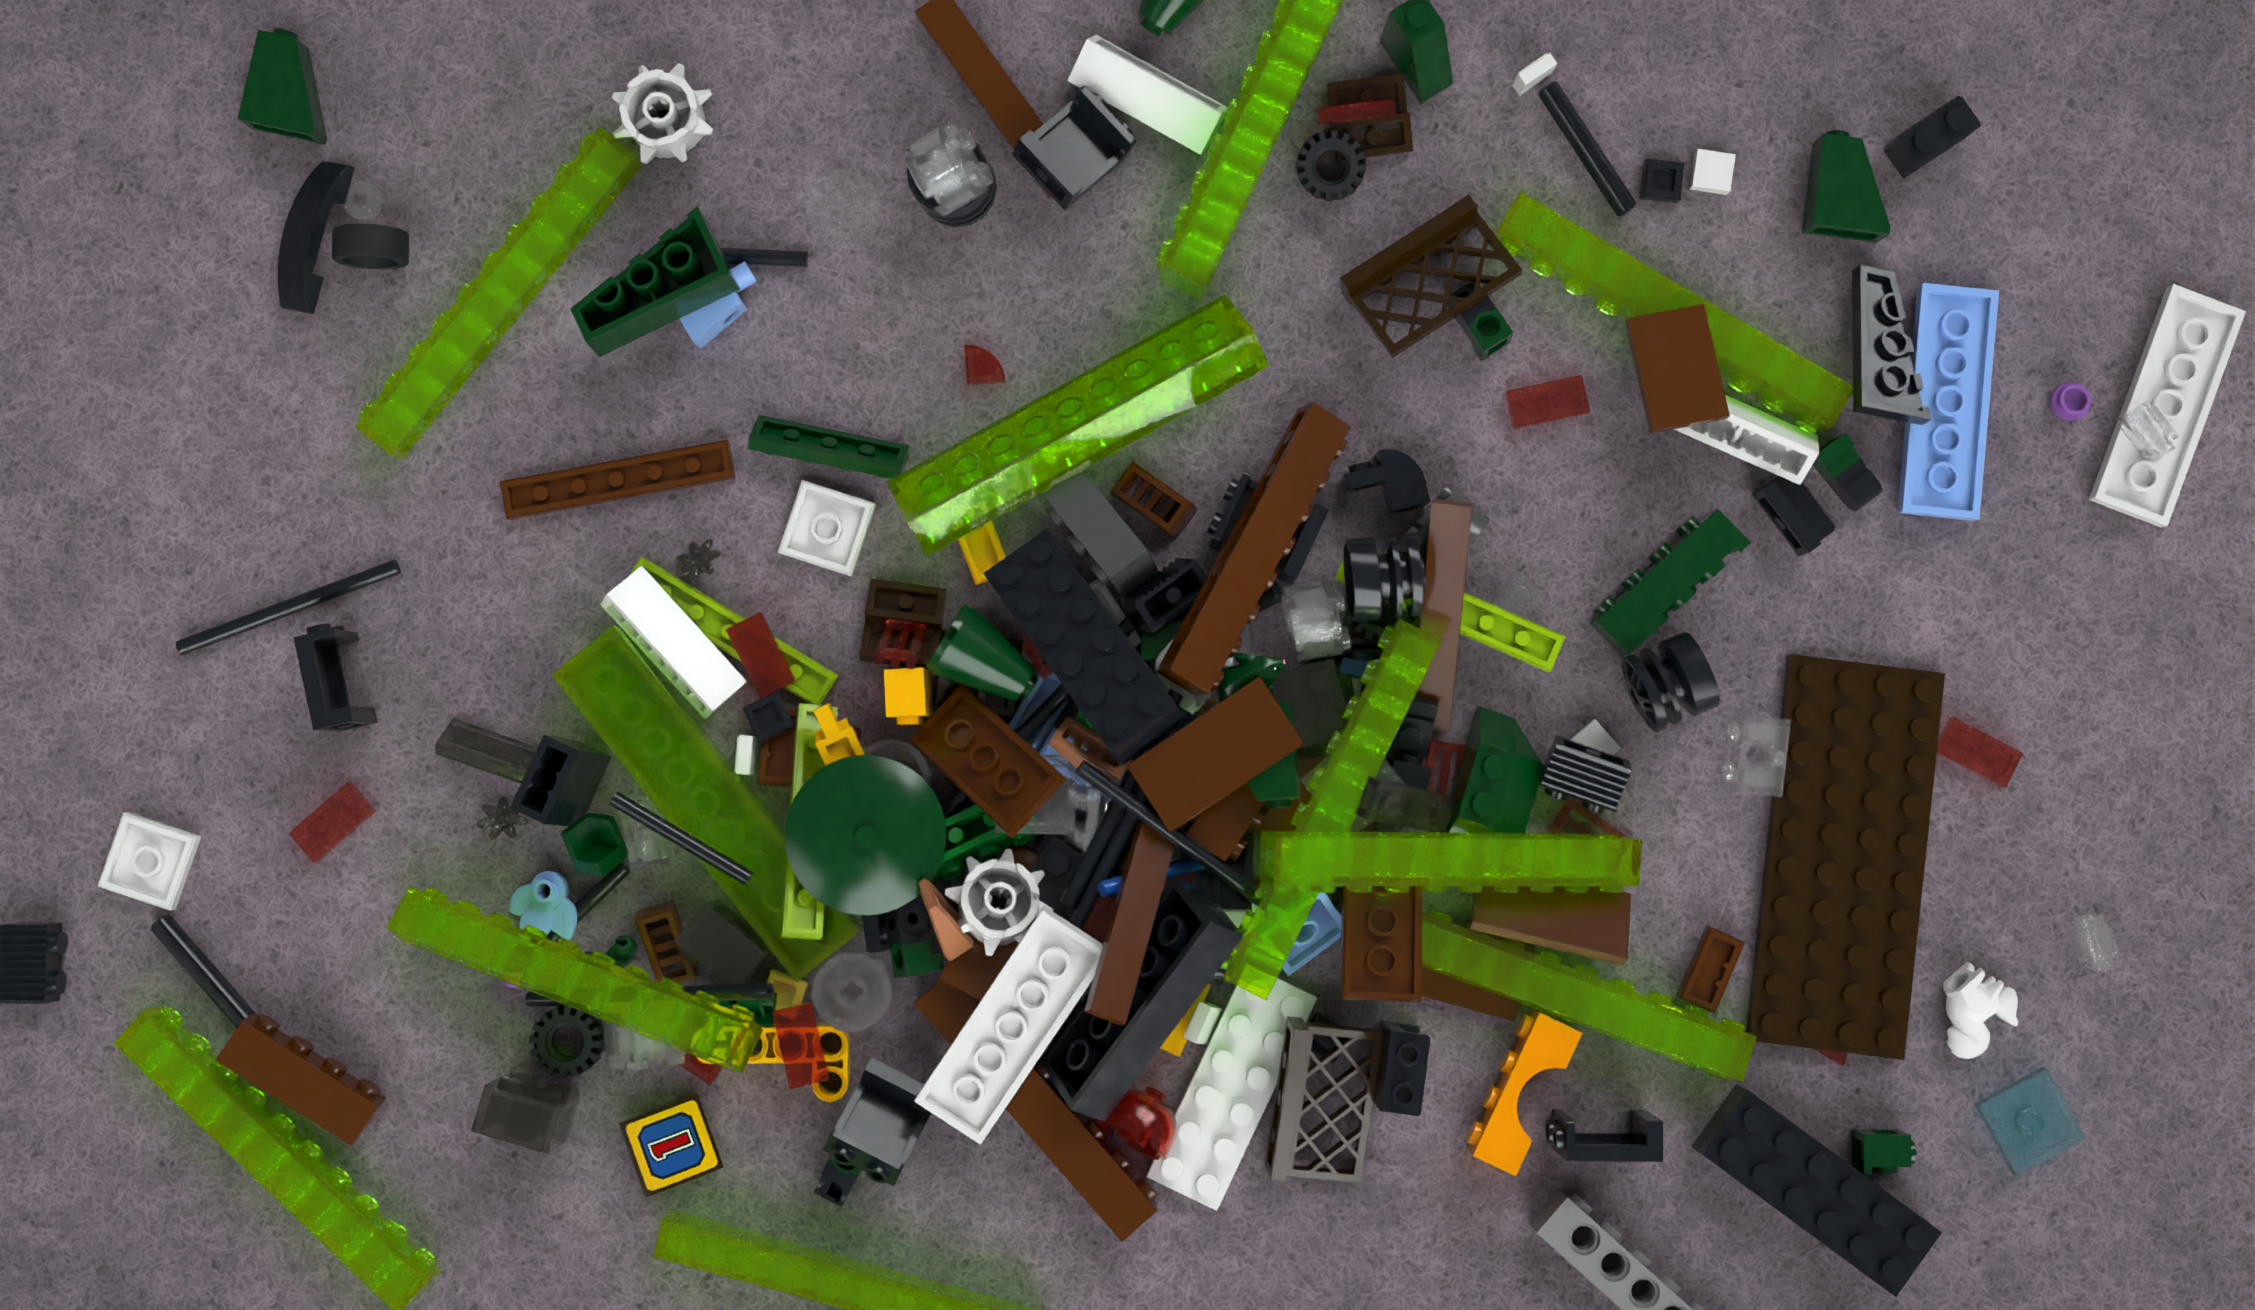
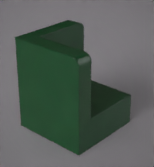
M588 812L561 833L576 873L603 877L630 856L613 816Z

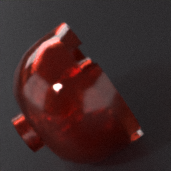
M1149 1086L1145 1088L1144 1092L1138 1089H1129L1106 1121L1096 1120L1097 1125L1109 1136L1112 1137L1116 1130L1117 1135L1128 1142L1124 1144L1125 1146L1154 1160H1159L1160 1157L1162 1160L1166 1159L1177 1135V1122L1174 1113L1165 1104L1167 1097Z

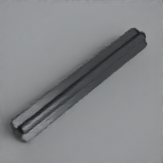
M1558 82L1548 83L1540 90V99L1617 216L1625 215L1636 206V201Z
M162 916L152 924L151 931L236 1029L245 1018L253 1013L257 1015L172 916Z

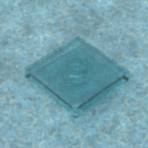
M2043 1067L1974 1104L2012 1174L2017 1176L2086 1139L2050 1072Z

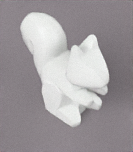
M1969 962L1962 965L1943 982V990L1947 996L1946 1013L1953 1024L1947 1030L1948 1039L1946 1043L1955 1056L1963 1059L1975 1058L1987 1050L1990 1043V1032L1984 1022L1992 1015H1997L2001 1020L2013 1026L2018 1025L2016 1017L2018 997L2015 990L2011 987H2003V981L1998 980L1996 982L1993 976L1982 983L1985 971L1982 968L1974 971V966Z

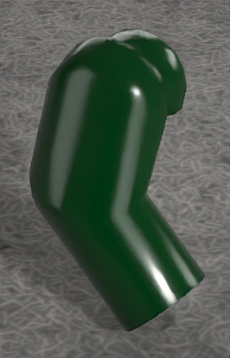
M621 935L615 939L616 943L606 953L585 951L582 958V970L619 973L635 958L637 944L630 936Z

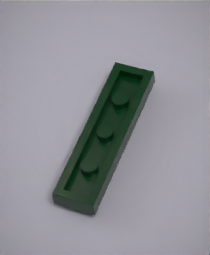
M762 415L758 416L749 435L748 443L749 450L763 452L768 455H778L807 463H817L837 467L842 470H852L900 480L909 453V445Z

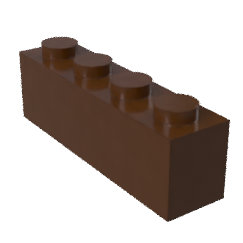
M253 1013L245 1018L215 1060L352 1146L386 1100V1097L380 1094L381 1089L367 1079L361 1078L358 1080L346 1072L347 1067L340 1061L332 1057L325 1059L312 1051L314 1047L307 1040L299 1036L290 1037L279 1030L280 1025L269 1016L263 1014L257 1016Z

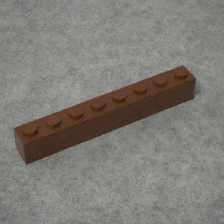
M1314 402L1297 409L1156 671L1158 674L1194 696L1209 694L1217 689L1224 677V672L1221 671L1228 658L1235 655L1242 643V638L1239 637L1245 625L1250 624L1258 614L1260 605L1257 603L1263 591H1267L1276 580L1278 572L1275 570L1280 559L1284 558L1294 546L1295 538L1292 537L1298 525H1302L1311 514L1313 506L1310 502L1315 493L1321 491L1330 477V473L1327 470L1332 461L1336 460L1343 453L1347 445V440L1344 438L1350 429L1349 425Z
M938 981L918 998L914 1004L951 1045L979 1002ZM1038 1060L1005 1109L1123 1242L1158 1211L1157 1203L1154 1200L1158 1194L1144 1178L1137 1181L1128 1169L1132 1167V1164L1118 1148L1113 1152L1102 1141L1106 1134L1093 1119L1086 1122L1078 1112L1070 1110Z

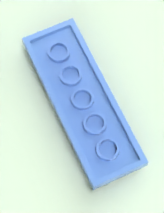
M1921 283L1917 286L1912 339L1914 353L1911 354V361L1914 373H1920L1924 389L1919 391L1923 407L1929 408L1931 420L1924 425L1905 422L1897 513L1969 521L1980 519L1999 299L1998 290Z

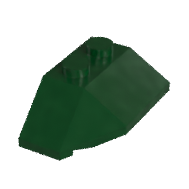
M1480 706L1476 707L1433 851L1434 855L1472 866L1523 841L1544 765L1515 718Z

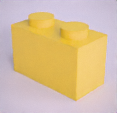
M925 668L885 669L886 717L896 719V725L900 726L923 725V717H931L930 672Z

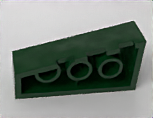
M698 206L687 214L688 219L674 230L670 228L658 237L660 241L643 255L639 253L628 262L629 266L616 277L610 276L570 308L585 342L599 357L740 290L710 224Z
M1719 509L1702 515L1697 519L1693 515L1687 518L1675 530L1680 536L1670 545L1663 542L1648 556L1652 563L1643 572L1638 568L1635 569L1621 582L1620 585L1624 590L1615 599L1609 595L1595 607L1593 612L1597 616L1590 624L1621 656L1630 655L1669 619L1667 613L1671 609L1676 611L1695 595L1697 591L1695 586L1699 582L1704 584L1726 567L1724 565L1725 562L1722 560L1726 555L1736 551L1742 552L1751 544V541Z

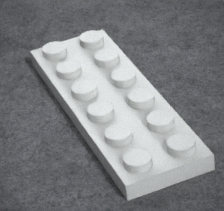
M2176 284L2166 287L2090 494V501L2158 527L2168 526L2246 311Z
M1043 906L916 1096L914 1102L981 1145L1093 980L1103 944Z
M1246 963L1149 1167L1146 1177L1216 1211L1218 1210L1277 1085L1287 1016L1300 1017L1306 1022L1317 1000L1315 995Z

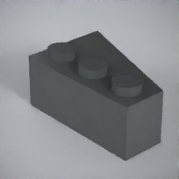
M1080 466L1043 494L1050 506L1045 510L1046 514L1058 529L1063 525L1068 529L1071 535L1067 540L1080 557L1085 553L1093 562L1089 568L1102 585L1108 582L1120 598H1126V594L1132 593L1133 588L1138 589L1139 584H1144L1145 580H1150L1151 575L1156 576L1158 569L1148 550Z

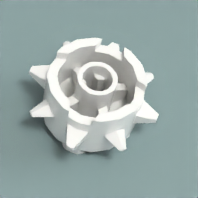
M678 63L669 73L660 69L649 71L642 65L638 67L639 75L628 83L627 92L613 93L612 99L620 105L619 110L623 123L613 134L615 138L633 137L640 146L642 163L648 164L654 157H677L681 162H685L687 160L686 152L695 147L704 135H712L713 128L705 122L706 119L702 106L712 93L710 89L693 91L685 80V66ZM667 110V115L661 118L659 113Z
M1006 849L999 861H997L998 859H991L981 864L973 857H968L966 862L969 874L965 879L964 885L945 890V896L959 904L960 920L958 924L963 930L962 933L969 932L976 940L983 942L987 956H992L998 945H1007L1014 941L1020 942L1043 906L1053 911L1051 907L1039 900L1038 884L1045 876L1044 871L1039 870L1030 873L1023 865L1019 863L1014 864L1011 849ZM996 895L998 900L1002 897L1007 900L1004 909L1000 910L999 907L995 909L991 906L992 896Z

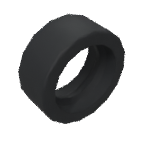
M359 223L339 225L332 230V259L336 263L355 268H402L409 264V234L402 229L386 225Z

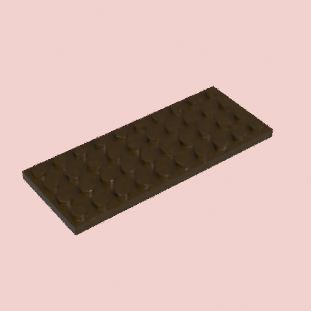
M1794 654L1787 655L1746 1040L1900 1060L1905 1059L1945 673Z

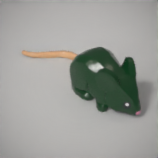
M1236 653L1234 660L1239 664L1221 670L1224 672V677L1216 689L1217 696L1209 698L1203 704L1198 717L1206 713V710L1213 704H1219L1259 676L1270 692L1273 693L1274 687L1272 684L1277 680L1281 670L1284 668L1285 660L1282 658L1255 656L1249 653Z

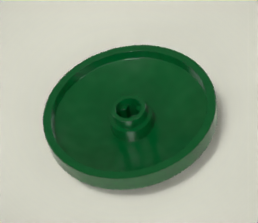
M853 755L825 765L802 785L790 806L787 816L785 845L788 860L796 878L815 899L843 913L877 915L898 909L915 899L920 894L918 882L924 878L930 882L932 881L940 867L945 851L946 823L940 802L934 791L912 768L885 756Z

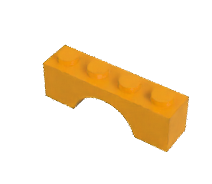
M1535 1009L1532 1010L1530 1016L1525 1014L1520 1020L1516 1030V1036L1520 1038L1514 1051L1507 1050L1499 1067V1071L1503 1072L1497 1087L1491 1085L1488 1089L1482 1105L1486 1108V1111L1480 1122H1473L1466 1137V1142L1470 1144L1467 1150L1472 1156L1513 1176L1517 1175L1532 1143V1139L1523 1130L1517 1114V1102L1520 1091L1532 1076L1543 1070L1553 1068L1566 1069L1582 1036V1032Z

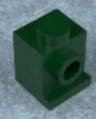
M1852 1129V1167L1862 1174L1872 1175V1167L1874 1172L1893 1174L1898 1172V1167H1911V1164L1916 1162V1146L1914 1141L1911 1140L1910 1134L1899 1129Z

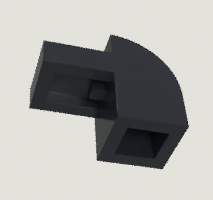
M1378 450L1374 455L1377 467L1372 468L1371 462L1349 466V473L1344 474L1341 478L1344 494L1382 485L1388 515L1425 507L1431 502L1426 480L1420 466L1410 456L1397 450Z

